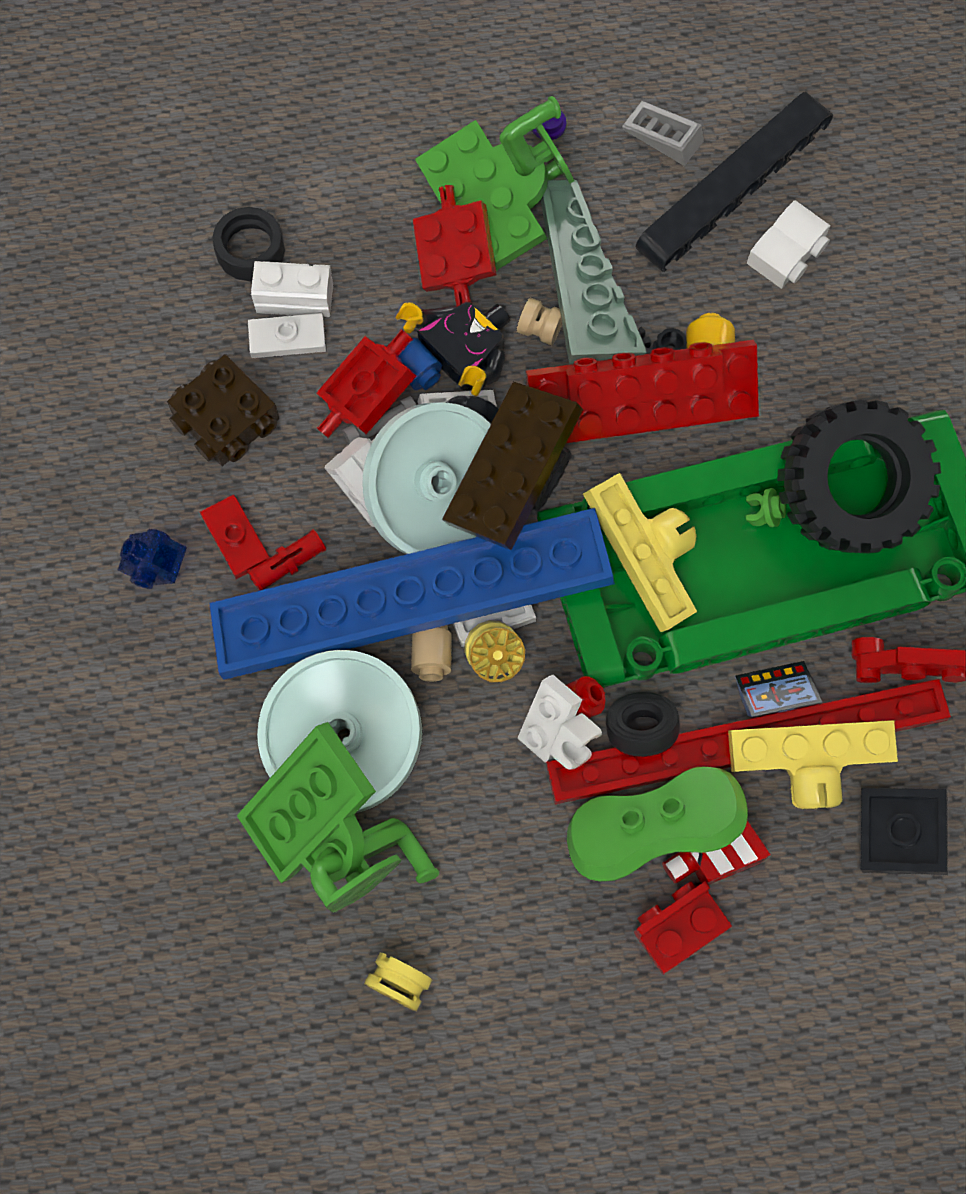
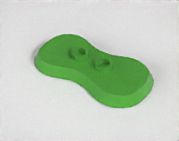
M714 767L692 768L681 773L662 787L644 794L634 796H601L584 803L571 818L567 829L569 855L575 868L582 876L595 881H614L631 874L650 860L665 854L716 851L731 844L742 834L748 819L747 802L740 784L731 773Z

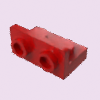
M692 881L687 883L671 895L675 900L673 904L664 910H661L657 904L637 918L641 926L634 931V934L662 975L732 927L709 894L708 890L710 887L706 881L697 887Z

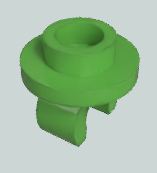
M774 488L765 489L763 496L753 493L746 497V501L751 506L761 505V509L757 514L746 515V520L751 525L762 526L767 523L770 527H778L781 518H785L786 504L781 503L780 496Z

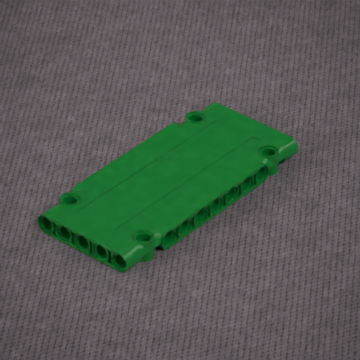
M941 409L907 419L909 422L918 420L926 429L921 435L924 440L932 439L937 451L931 453L933 463L940 462L941 474H934V485H940L938 498H930L928 505L934 508L929 519H920L917 522L921 529L913 537H903L901 545L892 549L883 548L881 552L849 553L826 549L819 546L818 541L809 540L800 533L802 527L799 524H792L787 515L785 518H781L778 527H770L767 523L762 526H753L746 520V515L757 514L761 509V505L751 506L746 501L748 495L758 493L763 496L765 489L774 488L778 495L779 492L785 491L784 481H777L778 469L785 467L786 460L780 457L784 447L791 446L793 440L626 482L642 514L647 519H652L658 514L674 508L683 511L690 519L676 528L679 534L695 527L697 538L694 548L676 558L673 562V568L697 612L669 630L660 632L601 528L615 584L560 597L583 676L595 679L602 688L635 679L648 680L655 674L670 671V674H679L755 654L760 651L827 635L835 631L838 632L918 611L931 604V601H947L955 595L965 593L966 458L948 413ZM851 440L843 443L831 458L828 468V486L833 499L845 512L853 515L870 513L880 503L885 494L888 482L887 468L882 456L872 445L863 440ZM584 498L582 502L569 503L538 511L537 521L540 522L591 508ZM786 504V514H787L788 512L791 511V509H790V507H789L788 504ZM937 574L946 575L950 579L952 586L942 584ZM637 652L647 653L651 656L653 663L649 666L638 665L634 661L633 655Z

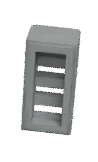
M644 101L640 102L622 126L624 131L683 166L687 164L704 142L701 124ZM647 115L652 117L645 128L639 126ZM659 123L664 124L658 133L653 131ZM674 130L676 133L672 138H668V134Z

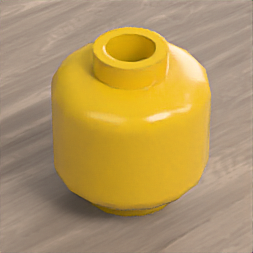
M703 314L698 319L692 321L687 327L686 349L689 348V345L698 342H707L712 345L735 342V328L729 320L721 317L719 314Z

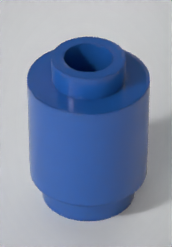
M412 338L413 341L408 344L398 357L401 359L402 364L416 375L409 385L414 390L421 388L427 390L440 379L441 374L439 372L442 364L418 338Z

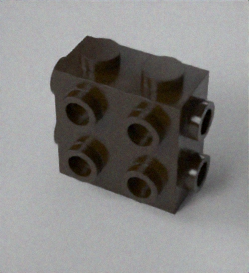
M226 354L217 361L213 360L206 364L199 376L189 384H183L178 387L167 401L172 412L169 420L183 436L190 433L197 440L194 446L208 462L214 458L222 467L229 461L236 462L246 454L248 445L258 436L265 438L271 434L277 426V421L280 419L276 404Z

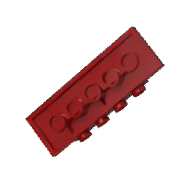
M754 340L717 345L698 342L689 345L688 349L681 350L661 347L651 350L650 354L635 356L633 353H618L613 355L612 359L600 361L594 358H581L575 360L574 364L525 371L527 386L577 402L583 408L566 443L759 417L757 344Z

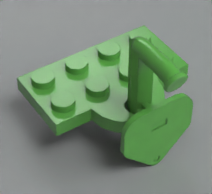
M553 96L548 97L546 102L508 124L500 134V145L492 147L478 122L474 120L415 159L440 203L439 187L443 186L445 188V185H453L456 205L462 206L480 200L486 204L496 271L547 239L531 209L542 199L547 189L548 180H554L563 174L569 184L574 182L569 168L542 123L553 117L556 119L561 117L559 103ZM536 128L543 141L532 147L527 144L523 136ZM551 159H553L552 162H550V163H548L547 165H545L544 162L547 163L548 161H550Z
M328 722L316 726L237 815L280 883L291 879L305 867L310 872L311 884L325 907L333 913L365 896L399 865L401 859L397 854L372 867H369L365 861L397 844L413 866L417 874L416 882L425 883L439 875V870L434 868L427 853L409 827L399 819L392 818L362 832L354 814L376 791ZM345 878L348 883L338 890L333 882Z

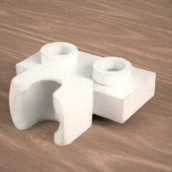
M551 675L542 680L518 735V739L545 763L556 759L565 768L570 770L579 767L590 759L592 753L585 745L592 739L600 737L602 731L583 713L576 716L582 699L558 678Z

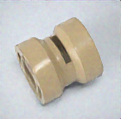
M530 297L520 316L517 332L528 337L531 335L538 336L541 342L553 346L562 327L560 309L557 307L546 308L541 301Z

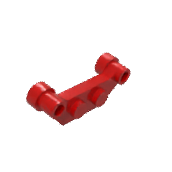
M861 637L851 642L852 659L856 660L857 682L877 683L881 681V674H901V678L906 680H921L926 678V676H942V680L945 682L966 681V650L897 647L896 649L884 651V640L876 637Z

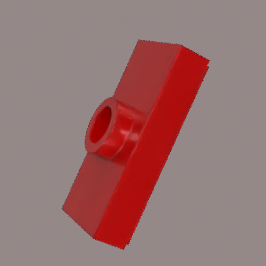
M234 494L200 511L201 517L236 580L248 574V570L255 568L270 558Z

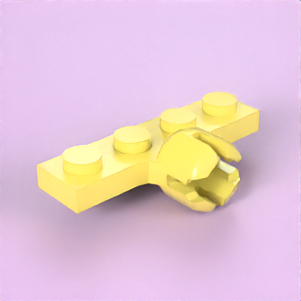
M620 473L583 493L590 508H595L601 528L659 631L669 630L696 613L695 606L673 568L674 560L694 548L696 543L695 527L688 529L682 534H679L676 530L677 527L689 521V517L683 511L670 508L652 519H647L642 514Z
M894 721L728 731L731 772L771 769L786 770L791 781L792 803L795 807L801 809L833 808L840 805L842 802L840 773L842 768L847 765L898 762Z

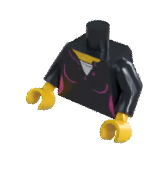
M410 302L402 305L395 318L407 321L403 330L410 334L414 331L415 327L419 329L417 331L418 339L442 364L441 369L463 391H470L472 389L471 394L478 396L481 388L499 380L506 357L504 352V336L499 330L510 322V317L502 306L495 304L486 313L482 314L470 302H465L459 306L453 305L435 309H420L417 305Z

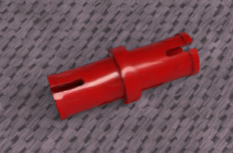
M312 529L308 534L286 548L280 546L275 549V555L255 568L248 570L247 573L259 591L264 590L288 573L292 576L299 572V566L319 553L326 551V547L316 531Z

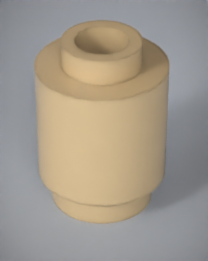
M448 625L412 634L411 671L419 675V678L423 681L434 682L442 680L443 675L451 672L452 633L448 631Z

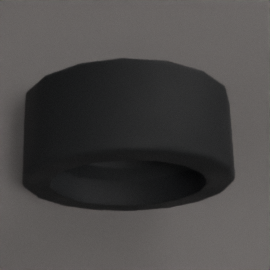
M255 207L237 208L225 214L215 225L212 240L218 263L225 273L235 279L252 281L255 261L282 263L285 246L281 227L274 216L265 210ZM249 228L260 229L270 237V247L265 253L256 258L240 259L228 252L227 244L229 239L240 230Z

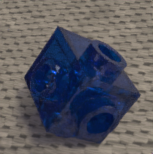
M148 529L147 532L130 534L121 548V561L117 570L130 576L132 584L146 589H152L154 585L174 584L187 547L170 539L168 534L156 529Z

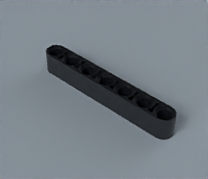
M806 91L801 93L650 225L638 239L636 249L662 272L667 271L665 267L671 261L675 260L677 262L692 248L691 244L698 237L703 239L717 226L716 221L723 215L726 217L742 204L740 201L748 193L752 195L767 182L765 178L772 172L777 173L791 160L789 157L796 150L802 151L815 139L813 135L821 128L825 130L831 123L833 114Z

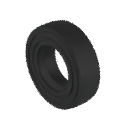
M637 692L625 695L615 701L608 710L606 717L607 735L616 749L628 755L644 757L662 753L669 749L678 738L680 731L678 710L672 701L656 693ZM639 717H650L656 719L659 723L657 727L646 731L633 730L627 726L629 721Z

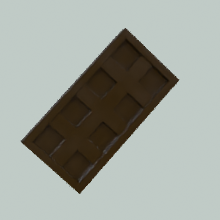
M513 381L442 520L449 526L512 550L583 408L577 402Z

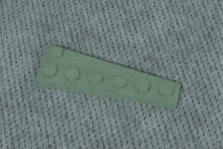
M548 180L547 189L541 199L569 365L574 364L575 360L581 358H594L600 361L612 359V356L618 353H633L635 356L646 354L644 343L633 316L628 315L624 305L625 297L621 287L616 285L612 276L613 268L610 260L605 258L601 249L600 236L591 221V214L577 180H574L571 184L567 180Z

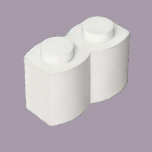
M794 200L752 248L747 264L781 289L789 280L795 284L808 267L805 261L811 255L817 258L828 245L830 239L826 235L831 225Z

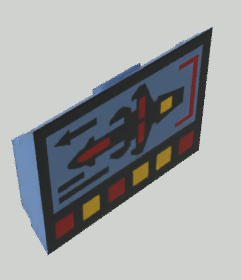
M804 661L735 675L741 700L747 715L750 717L784 712L798 707L822 703Z

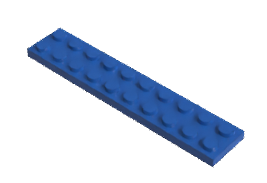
M592 508L524 525L512 550L475 537L209 603L219 675L225 680L302 661L307 657L326 651L347 650L615 584L596 510Z

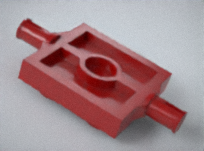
M445 185V188L441 186L438 189L442 208L435 213L414 218L413 225L423 290L428 292L452 289L454 290L456 306H459L465 302H470L469 286L480 279L496 276L497 274L486 204L480 200L462 206L456 205L454 186Z
M402 329L399 330L398 334L387 346L375 344L364 336L316 393L327 402L331 410L328 416L316 428L329 439L344 421L345 423L355 425L367 435L416 377L409 368L402 364L401 359L398 357L413 339Z

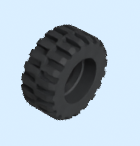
M865 400L850 401L827 407L826 410L816 412L808 417L806 424L797 427L790 437L793 442L791 446L784 447L780 457L786 460L785 467L778 469L777 481H784L785 491L779 492L781 503L788 504L791 509L786 514L791 523L799 524L802 527L800 533L809 540L818 541L819 546L829 550L849 553L881 552L883 548L892 549L901 545L903 537H913L921 529L917 522L920 519H929L934 510L932 506L928 505L930 498H938L940 485H934V474H941L940 462L933 463L931 453L937 451L932 439L924 440L921 435L926 430L918 420L909 422L907 420L909 413L902 408L890 409L887 402L878 400L870 402ZM851 440H863L872 445L882 456L888 474L887 488L882 500L870 513L863 515L849 514L840 508L833 499L828 486V468L831 458L843 443Z

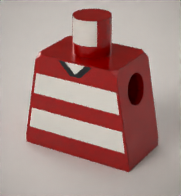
M747 821L742 834L726 847L704 853L678 852L662 862V865L667 875L675 884L695 872L701 883L706 881L710 885L760 864L771 854Z

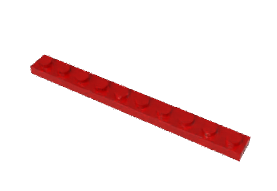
M935 679L681 733L669 749L652 756H632L616 748L591 752L592 756L590 759L575 769L569 770L557 760L546 762V769L556 805L672 780L681 773L696 767L729 768L731 767L728 734L730 730L894 721L895 732L944 722L951 718L940 680Z

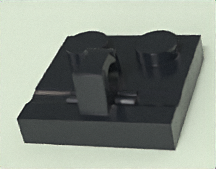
M861 788L860 870L862 873L948 875L947 789Z

